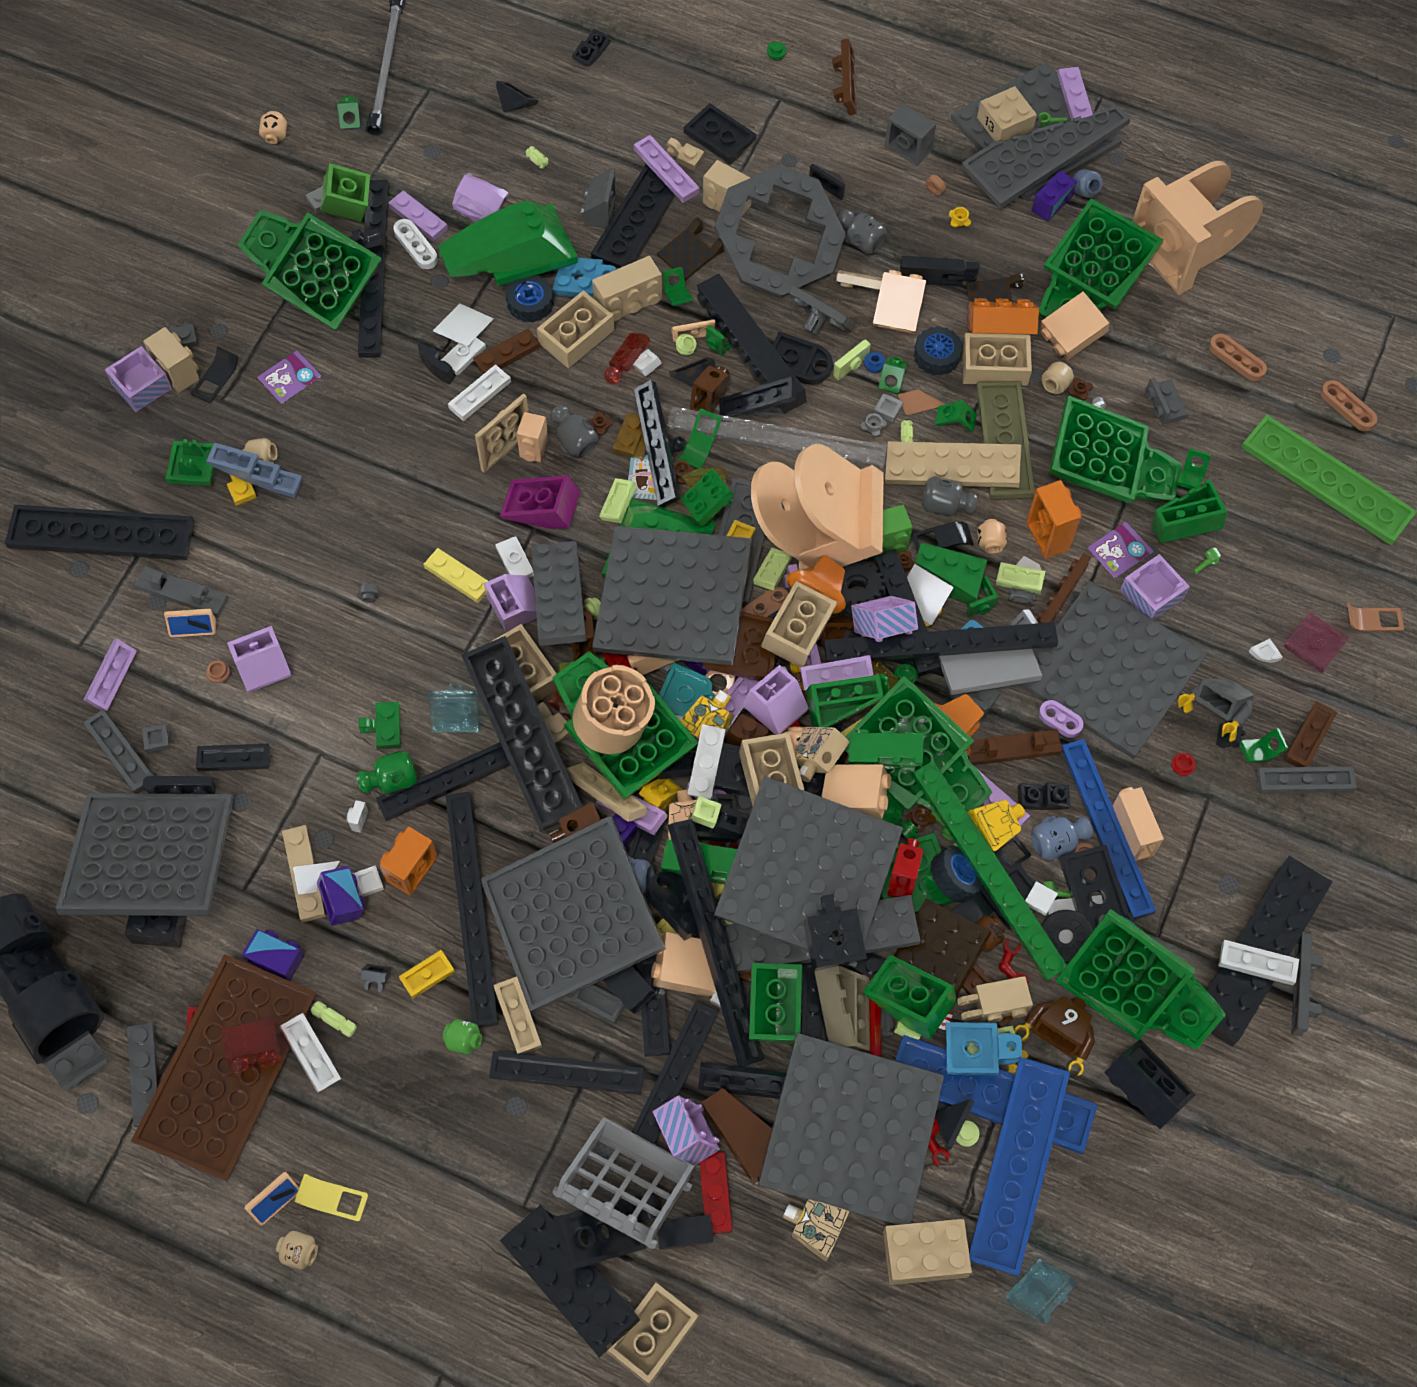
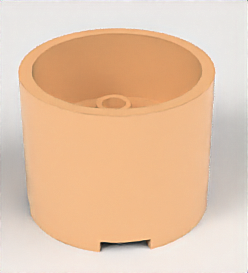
M612 665V667L594 672L587 679L573 711L574 729L586 746L600 753L617 754L630 749L637 743L653 714L655 698L649 685L646 683L645 677L632 668Z

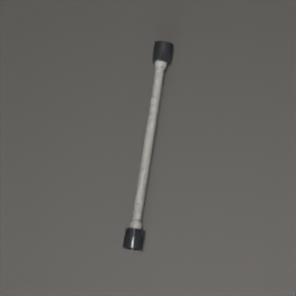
M389 0L391 18L374 109L369 113L366 124V131L371 135H380L382 133L383 115L381 110L398 18L403 13L406 0Z

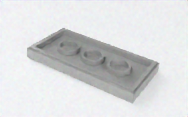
M1032 649L938 657L951 695L1042 679V673Z

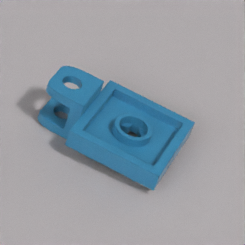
M578 258V263L558 268L552 288L553 295L576 297L579 293L585 291L593 298L592 280L605 275L607 272L610 273L616 270V268L611 265H604L603 260ZM577 275L583 276L579 277L578 280H575L574 278Z
M946 1022L947 1075H998L999 1065L1016 1064L1022 1056L1021 1037L1009 1033H998L997 1035V1023ZM969 1043H974V1047L979 1048V1051L975 1052L974 1055H970L968 1051H965Z

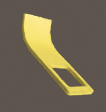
M304 1174L295 1202L318 1211L360 1221L368 1194ZM343 1192L362 1196L355 1216L337 1211Z

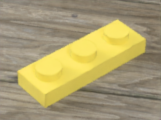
M439 548L424 563L425 569L475 602L479 603L486 595L484 583L488 582V580Z

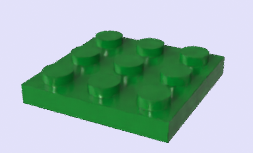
M935 833L915 838L920 843L919 848L923 849L912 894L915 915L919 912L925 899L940 906L955 903V900H950L949 897L945 896L938 889L937 884L932 878L933 875L930 870L932 858L942 851ZM905 842L897 844L880 894L882 900L894 898L887 896L899 844H904Z

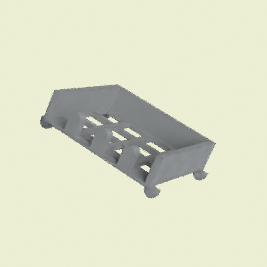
M603 1117L561 1178L559 1186H555L553 1189V1195L636 1239L647 1247L654 1249L658 1243L654 1240V1237L683 1190L689 1191L692 1187V1184L688 1183L694 1166L673 1157L671 1153L661 1147L650 1143ZM599 1141L615 1150L609 1160L592 1152ZM620 1153L637 1161L630 1172L614 1164ZM588 1157L604 1166L597 1177L581 1168ZM641 1164L658 1173L652 1184L635 1175ZM609 1169L626 1177L620 1188L602 1180ZM576 1174L593 1182L589 1190L582 1189L581 1191L569 1184ZM663 1176L677 1183L671 1194L656 1187ZM630 1181L648 1189L642 1200L624 1192ZM598 1185L615 1194L611 1202L602 1203L591 1197ZM652 1193L667 1200L661 1211L646 1204ZM620 1197L637 1206L632 1215L626 1216L614 1209ZM642 1209L657 1217L650 1228L637 1222V1217Z

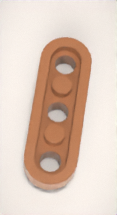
M1216 334L1212 337L1209 344V350L1212 354L1250 381H1260L1263 379L1267 366L1262 360L1225 334Z
M1330 380L1323 385L1320 394L1324 401L1358 430L1370 431L1373 429L1377 422V415L1373 410L1340 382Z
M776 587L775 590H768L743 607L741 611L767 617L780 610L789 593L782 587ZM780 595L782 598L776 599L774 596ZM762 607L764 610L758 611L756 608Z

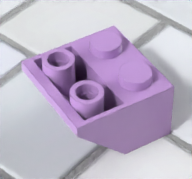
M504 574L484 583L486 596L505 632L512 630L520 624L523 625L537 619L535 589L528 576Z
M272 626L227 643L247 693L292 676Z
M780 665L749 690L743 704L746 710L775 735L783 733L809 709L798 681Z

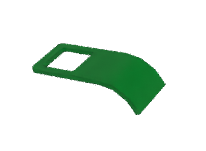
M704 409L699 410L688 443L678 461H686L691 467L698 470L702 468L722 421L721 416ZM702 414L717 420L712 436L697 430Z

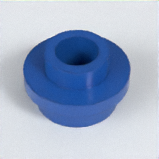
M872 352L866 355L864 365L869 372L878 373L883 369L886 360L882 354Z

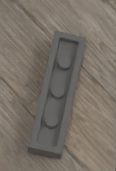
M101 710L83 723L133 792L137 794L145 789L142 783L144 778L153 775L106 712Z
M1353 766L1259 768L1257 770L1260 793L1354 792L1357 789Z
M152 1022L127 1027L133 1123L136 1128H138L159 1086L155 1027Z

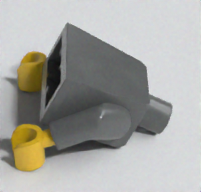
M1204 678L1198 686L1190 691V695L1183 694L1178 699L1179 708L1183 706L1185 713L1192 711V701L1197 700L1224 719L1232 721V723L1228 722L1223 725L1222 737L1226 733H1231L1229 741H1234L1236 739L1237 727H1241L1252 713L1254 695L1248 689L1243 688L1230 679Z

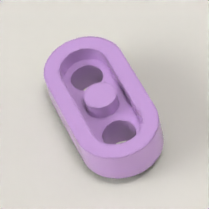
M1054 700L1045 701L1041 705L1039 718L1044 724L1054 730H1058L1060 734L1068 738L1077 737L1081 733L1083 720L1079 715ZM1051 712L1054 716L1049 717L1046 713ZM1066 725H1071L1074 729L1070 730Z

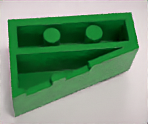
M1208 479L1199 488H1193L1185 496L1177 497L1156 509L1151 527L1161 544L1223 529L1227 510L1211 479Z
M921 542L915 564L954 587L949 594V597L952 599H958L966 605L977 600L987 560Z
M879 675L811 684L805 691L812 727L832 728L873 707L884 697Z
M857 729L855 733H850L848 765H884V767L920 769L923 763L924 734L913 732L894 733L892 731L870 733L869 730Z
M667 839L661 871L674 872L682 876L672 840ZM699 842L711 882L725 885L737 849L711 846L710 844Z

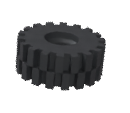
M857 561L855 565L851 563L846 567H842L845 573L841 594L845 599L846 606L839 615L844 616V614H847V618L852 619L851 605L886 597L884 574L882 571L879 572L877 566L871 568V563L867 562L866 565H862V561ZM853 586H862L865 588L862 591L849 590V588Z

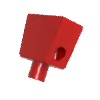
M907 838L904 844H899L887 896L895 898L911 895L912 898L923 849L919 848L920 843L918 840Z

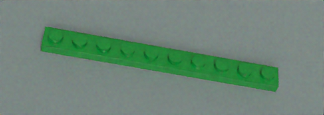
M932 761L913 772V778L1044 980L1047 981L1062 972L1067 964L935 762Z

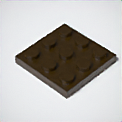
M925 899L916 915L921 941L920 945L898 948L894 957L953 985L957 997L992 933L990 930Z

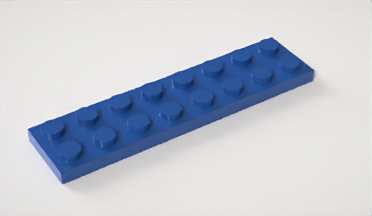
M903 1035L895 1061L944 1075L939 1103L952 1106L970 1099L974 1101V1104L969 1114L1002 1125L1015 1077L1014 1074L999 1069L998 1075H947L945 1049ZM1065 1093L1052 1144L1082 1155L1098 1105Z
M1022 1057L1019 1058L969 1250L970 1262L1019 1276L1070 1072Z

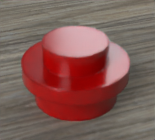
M1180 753L1173 758L1171 766L1176 774L1188 776L1195 770L1196 763L1190 754Z

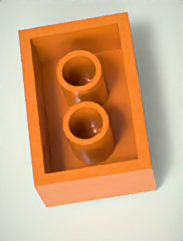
M975 298L974 302H969L967 328L972 333L1037 334L1039 308L1033 302H1030V299H1017L1016 303L1003 298L996 299V302L987 301L986 298Z
M1061 480L1036 489L1026 524L1045 559L1070 550L1082 515L1079 507L1075 506L1071 499L1070 490L1064 486Z

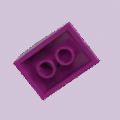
M568 475L512 480L500 517L548 529L569 528L581 491Z

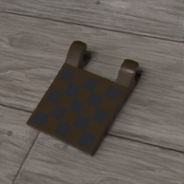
M695 218L686 230L657 253V256L672 269L682 267L685 281L712 258L725 251L720 238L710 248L696 236V234L703 230V221L699 218Z
M1014 274L1008 278L966 283L969 302H974L975 298H986L987 301L996 302V299L1003 298L1013 302L1010 287L1022 288L1023 274Z

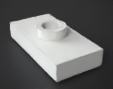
M475 338L468 346L458 343L441 361L449 363L452 366L453 373L458 376L474 361V357L486 349V345L478 338Z
M516 536L495 544L508 574L525 575L528 578L534 576L533 569Z

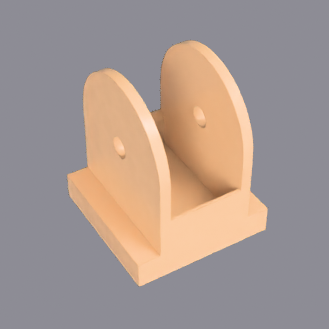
M1223 161L1210 162L1167 186L1159 177L1148 181L1143 186L1132 222L1164 239L1163 244L1149 263L1178 295L1192 288L1199 269L1224 256L1237 246L1254 228L1262 214L1263 203L1256 196L1240 198L1218 211L1212 206L1226 188L1231 176L1229 166Z
M814 444L804 448L799 453L795 463V470L780 462H769L756 470L751 483V500L756 519L764 534L774 545L799 560L798 570H806L808 567L813 568L823 555H826L843 567L882 553L884 473L875 466L871 465L859 469L829 447Z

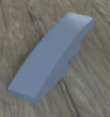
M214 443L206 461L207 464L248 483L292 498L296 497L302 483L301 475L280 470V465L260 460L257 454Z

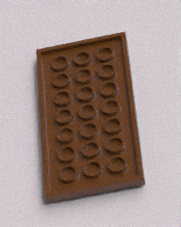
M224 954L131 1142L228 1182L291 1050L288 1041L279 1027L301 1013L306 1018L317 993Z

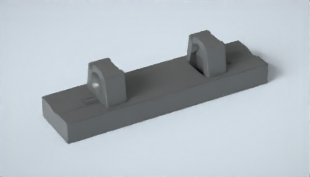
M144 566L134 584L137 590L194 610L211 609L217 618H219L228 601L226 594Z
M1302 933L1295 945V958L1299 959L1296 983L1293 985L1291 1035L1302 1036L1308 1030L1309 1017L1318 1018L1321 1015L1322 1009L1321 1004L1309 1002L1311 970H1320L1323 967V957L1311 955L1312 934Z

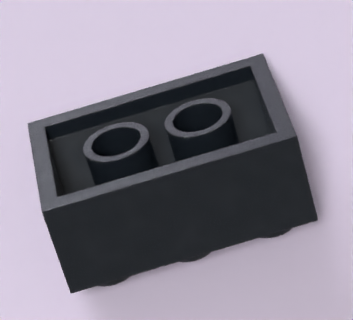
M1141 1039L1126 1050L1104 1072L1109 1077L1110 1082L1127 1095L1129 1102L1137 1106L1145 1114L1147 1120L1159 1129L1168 1123L1196 1095Z

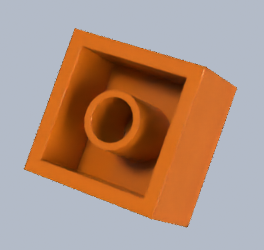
M408 826L404 832L402 831L398 834L391 851H387L382 856L380 867L387 883L411 896L438 856L433 841Z

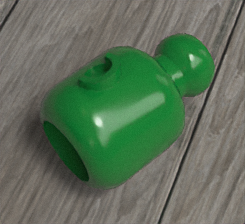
M398 751L381 756L374 761V770L369 772L363 770L356 774L362 793H368L373 788L379 786L383 794H389L411 787L417 782L412 759L407 751Z

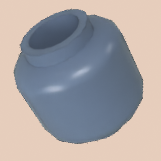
M1082 169L1075 173L1073 177L1077 181L1074 190L1075 194L1085 198H1092L1099 194L1103 185L1099 173L1087 169Z

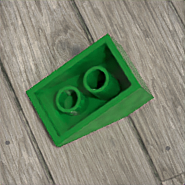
M892 955L888 956L863 991L866 997L908 1029L929 1040L957 1002L953 985Z

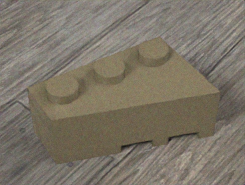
M840 966L814 971L828 1042L861 1052L870 1051L869 998L863 994L864 989L869 984V977Z

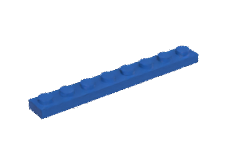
M1085 739L1062 745L1063 756L1101 846L1107 845L1129 913L1132 912L1134 920L1155 914V906Z

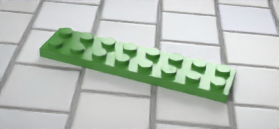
M1269 415L1263 418L1241 446L1242 449L1391 546L1417 513L1409 505Z

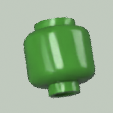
M461 1019L448 1023L442 1037L448 1050L464 1055L473 1053L475 1049L480 1047L482 1042V1035L478 1025Z

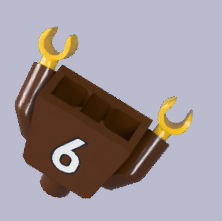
M1060 997L1056 1002L1051 1000L1038 1004L1026 1017V1023L1018 1025L1014 1030L1015 1034L1019 1030L1026 1032V1035L1021 1040L1025 1042L1029 1038V1030L1033 1027L1032 1032L1072 1059L1076 1055L1075 1061L1070 1062L1066 1068L1069 1072L1073 1064L1077 1065L1079 1072L1076 1077L1083 1073V1060H1087L1095 1043L1093 1027L1090 1025L1092 1016L1084 1010L1086 1003L1079 997H1074L1072 1001L1065 997Z

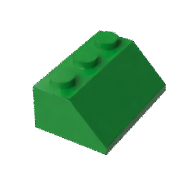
M752 963L749 1040L774 1044H794L796 1034H801L802 965Z

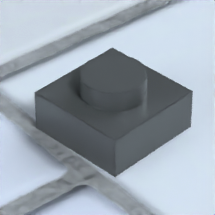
M166 724L142 728L144 750L146 753L170 749L169 733Z

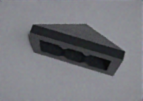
M496 82L503 112L536 105L539 101L509 82Z
M811 164L809 176L818 179L824 190L842 200L844 198L845 183L841 176Z
M706 357L670 371L669 375L693 387V382L708 366L714 367L715 361Z
M969 1099L936 1111L935 1118L945 1148L952 1149L974 1101Z

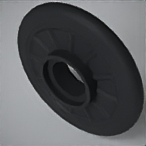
M1073 910L1055 911L1047 916L1041 924L1066 964L1069 963L1093 932L1089 921L1082 914ZM1070 930L1073 933V939L1070 943H1062L1059 940L1061 931Z

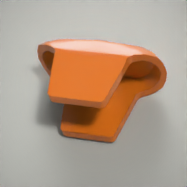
M823 555L813 568L808 567L806 570H796L786 577V582L791 589L797 581L836 601L837 604L832 614H838L845 609L846 602L841 594L845 570L826 555Z
M967 694L944 705L934 703L970 737L979 729L980 723L978 721L983 717L984 712ZM970 747L966 750L968 756L970 755L971 751Z

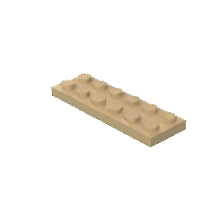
M888 441L885 484L926 485L930 477L938 476L958 481L962 486L1019 488L1021 445Z

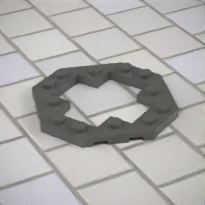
M778 165L729 187L714 227L717 236L720 237L724 245V250L730 262L733 263L738 273L737 276L740 282L779 298L787 295L793 285L800 289L822 277L824 278L832 274L846 234L820 181L782 165ZM773 187L810 201L805 221L824 228L813 264L794 257L787 275L750 262L749 259L755 241L736 234L746 200L750 199L766 206Z

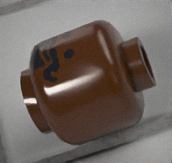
M983 916L975 922L992 933L982 950L983 952L988 953L1004 941L1005 928L996 917Z

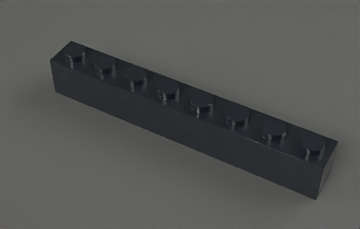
M720 274L697 285L699 293L697 294V299L700 305L706 306L711 320L715 319L717 321L720 332L723 335H727L730 346L738 350L741 361L749 365L752 376L760 380V386L791 376L797 379ZM798 379L797 400L775 406L776 408L779 407L784 414L807 402L805 388Z

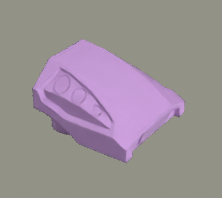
M468 173L464 175L455 192L452 203L453 210L477 222L499 211L504 199H507L509 195L504 189L498 188Z

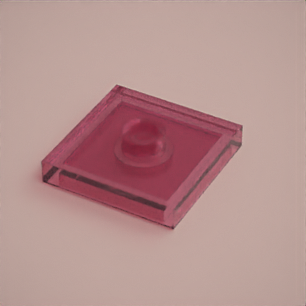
M1309 612L1283 647L1323 673L1349 638Z

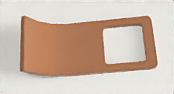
M1347 603L1351 627L1357 631L1404 630L1400 608H1356ZM1379 612H1396L1398 627H1381Z

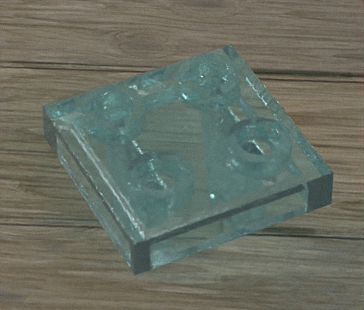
M449 684L446 691H429L428 702L432 732H479L477 691H463L462 684H458L455 689L452 684Z
M1039 1259L1031 1266L1030 1270L1021 1280L1013 1286L1005 1298L1010 1305L1040 1323L1044 1321L1049 1323L1052 1320L1049 1315L1061 1301L1064 1304L1069 1301L1067 1295L1077 1283L1071 1276Z

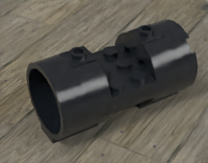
M9 894L0 897V995L9 1008L8 1016L13 1022L12 1026L36 1064L44 1063L43 1060L86 1031L93 1035L101 1026L104 1014L79 975L73 969L66 970L58 959L57 954L51 948L54 937L31 901L24 894Z

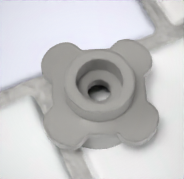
M870 413L867 415L865 422L861 423V429L863 431L867 430L872 436L877 437L880 435L881 429L886 427L887 422L879 414Z

